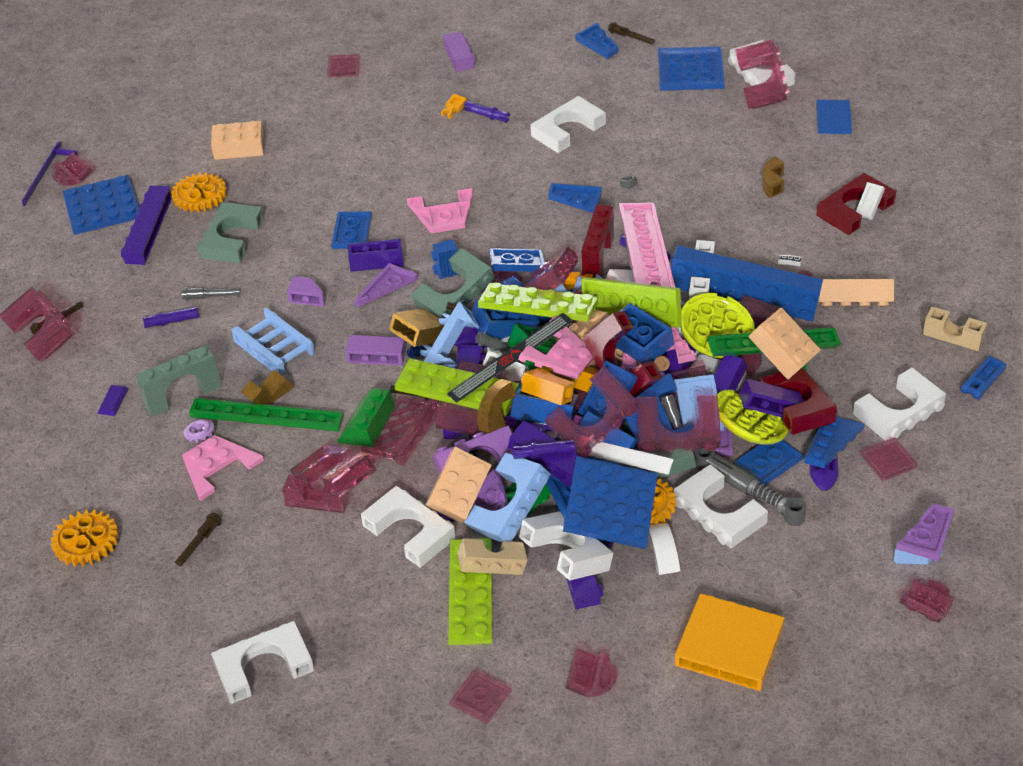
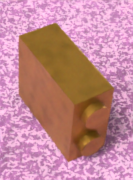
M421 308L393 313L389 330L416 347L435 343L445 325L439 323V317Z

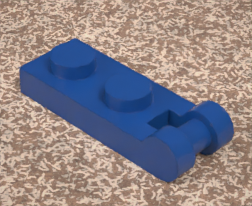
M989 356L963 384L961 392L964 394L969 393L973 395L974 399L979 401L987 389L1006 370L1007 364Z

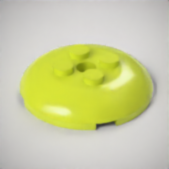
M717 293L696 295L685 303L681 311L682 326L680 328L684 338L694 349L710 357H713L707 341L710 336L752 333L755 330L753 319L744 306L730 297L726 299L717 296ZM716 356L714 358H723L724 356Z
M723 390L714 399V410L720 422L730 432L746 441L761 445H771L782 441L788 433V429L783 425L781 417L744 408L739 394L734 393V390Z

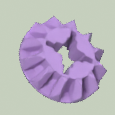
M206 419L192 422L184 430L185 439L189 440L190 443L194 441L199 443L200 440H206L215 431L214 424Z

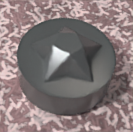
M635 176L623 177L620 179V185L622 188L630 189L637 185V178Z

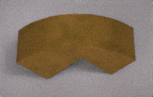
M776 156L771 158L763 168L762 188L769 198L782 193L784 189V179L780 177L784 173V162Z
M273 370L260 387L250 380L241 393L254 403L265 405L273 403L292 390L294 385L277 371Z
M501 379L494 383L484 394L478 409L479 431L492 433L506 426L500 403L516 397L512 381Z

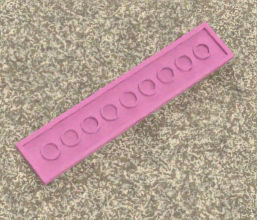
M619 203V213L635 283L675 288L654 203Z

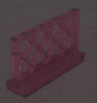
M398 397L394 402L395 408L389 419L397 416L399 419L390 423L386 422L382 431L389 429L390 432L378 437L375 443L379 442L380 446L375 448L362 446L361 451L370 455L395 460L396 464L404 466L441 414L435 399L429 398L427 402ZM401 403L408 405V407L398 410ZM422 408L420 412L414 413L413 411ZM412 412V415L401 418V415ZM414 420L412 424L408 426L404 425V423ZM402 424V428L392 431L391 428ZM405 433L402 438L395 439V436ZM393 438L394 440L386 444H382V441H385L387 439ZM395 446V448L392 450V452L385 451L386 449H389V448H392V447Z

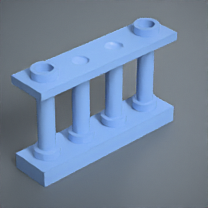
M268 308L263 309L265 319L249 330L243 331L238 326L231 329L235 343L271 371L275 370L280 375L285 374V364L302 352L306 351L311 356L314 355V343L312 340L303 336ZM269 325L275 328L258 340L251 337ZM281 333L286 336L285 339L271 348L263 346ZM292 342L298 345V347L283 357L274 355Z

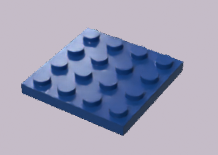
M721 46L658 48L660 91L725 89Z
M128 175L62 191L74 235L135 220V216L139 212Z
M577 456L562 532L646 549L658 473Z

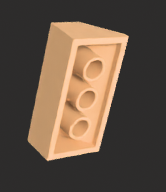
M825 279L822 283L818 302H821V306H833V302H840V306H851V302H859V306H870V302H877V306H889V302H894V279Z

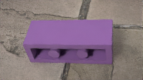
M461 31L443 35L444 48L455 72L473 69V63H476L475 56L472 54L471 47L467 44V39L463 37Z
M349 335L345 350L347 363L403 365L406 353L405 340L401 337Z

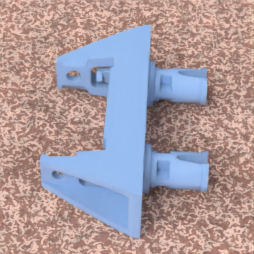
M461 302L457 303L451 315L442 313L445 318H439V323L445 326L432 347L423 345L427 350H420L421 355L426 357L424 362L450 368L458 365L452 359L447 358L449 352L464 327L479 328L473 313Z

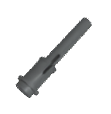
M185 287V289H181L182 299L186 301L188 299H204L207 296L240 295V288L204 290V287Z
M479 332L475 339L479 346L484 345L494 350L501 349L506 352L511 349L508 344L501 342L499 338L487 335L486 332Z
M669 394L661 397L662 401L660 404H663L667 417L671 420L674 430L682 428L679 420L680 414L674 401L676 398Z

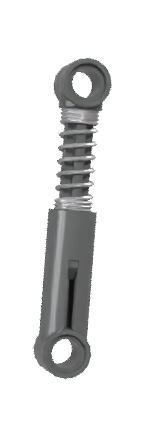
M701 444L695 448V463L698 470H703L711 464L724 475V482L746 495L750 494L753 497H757V499H761L762 502H766L772 508L775 507V510L784 516L787 524L800 526L804 523L806 514V503L804 500L797 497L789 499L778 495V492L774 493L773 489L769 490V487L765 488L764 484L760 485L757 477L716 454L711 445Z

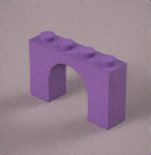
M509 425L492 433L484 434V432H480L472 436V440L466 442L465 439L455 442L454 447L467 453L477 449L485 450L491 453L499 464L505 453L512 455L511 449L508 448L512 432ZM447 446L441 447L436 450V454L432 457L439 475L454 447L449 449Z

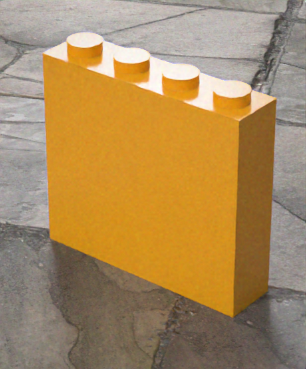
M700 593L675 653V666L761 691L784 629L785 617Z

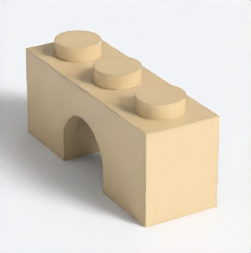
M931 307L925 319L923 335L979 351L985 338L986 322L968 318L965 326H957L950 321L949 311Z
M462 539L457 553L461 572L522 575L527 563L523 542L503 541L499 552H492L486 549L483 540Z

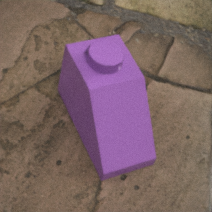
M293 276L287 290L289 303L325 305L323 291L311 278Z

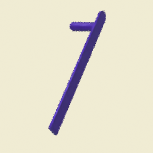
M61 141L56 143L23 197V206L30 199L56 154L75 157L78 154L76 150L60 148L62 146Z

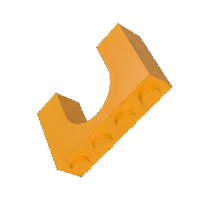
M542 366V368L539 367L524 372L521 380V391L563 405L572 401L574 388L589 392L600 370L587 366L576 380L553 372V368Z

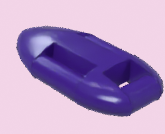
M838 456L825 468L810 465V476L820 490L828 491L834 486L839 475Z

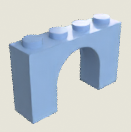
M505 453L495 470L506 480L517 483L514 498L507 506L497 511H490L474 505L464 523L476 533L500 542H512L522 525V520L526 518L551 474L538 463L523 458L514 460L511 454Z

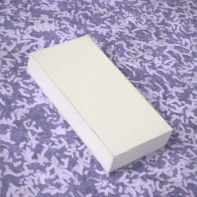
M867 182L856 212L862 215V218L873 220L885 188Z

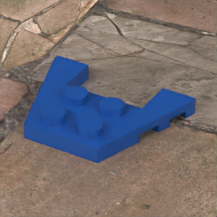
M670 373L622 407L621 411L631 435L637 440L636 445H659L671 442L677 444L686 440L693 444L700 441L693 424L673 430L662 404H660L659 397L677 391Z

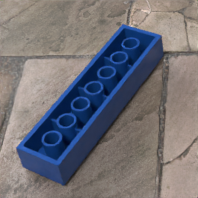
M679 245L676 247L671 265L675 288H680L682 291L689 292L691 277L710 278L709 293H717V296L726 299L730 297L741 305L774 313L782 307L789 316L812 322L823 279Z

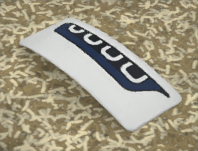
M779 255L778 264L800 266L801 257Z

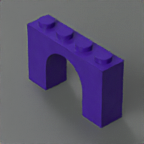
M687 342L688 347L690 348V350H693L694 353H695V352H696V349H694V348ZM676 350L667 351L665 357L669 359L670 365L667 370L662 372L665 374L670 373L673 380L687 378V369L691 361L679 364ZM733 355L723 357L714 374L717 394L723 390H734L735 393L747 369V365L742 358Z

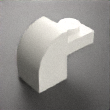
M488 351L481 369L501 355ZM515 362L497 376L509 381H520L524 372H527L529 368Z

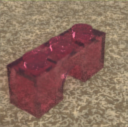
M288 475L282 489L285 506L344 513L349 501L347 482L327 480L324 489L318 490L309 484L308 477Z

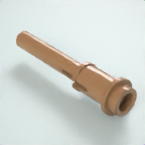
M659 356L653 362L658 371H665L670 365L669 359L665 356Z

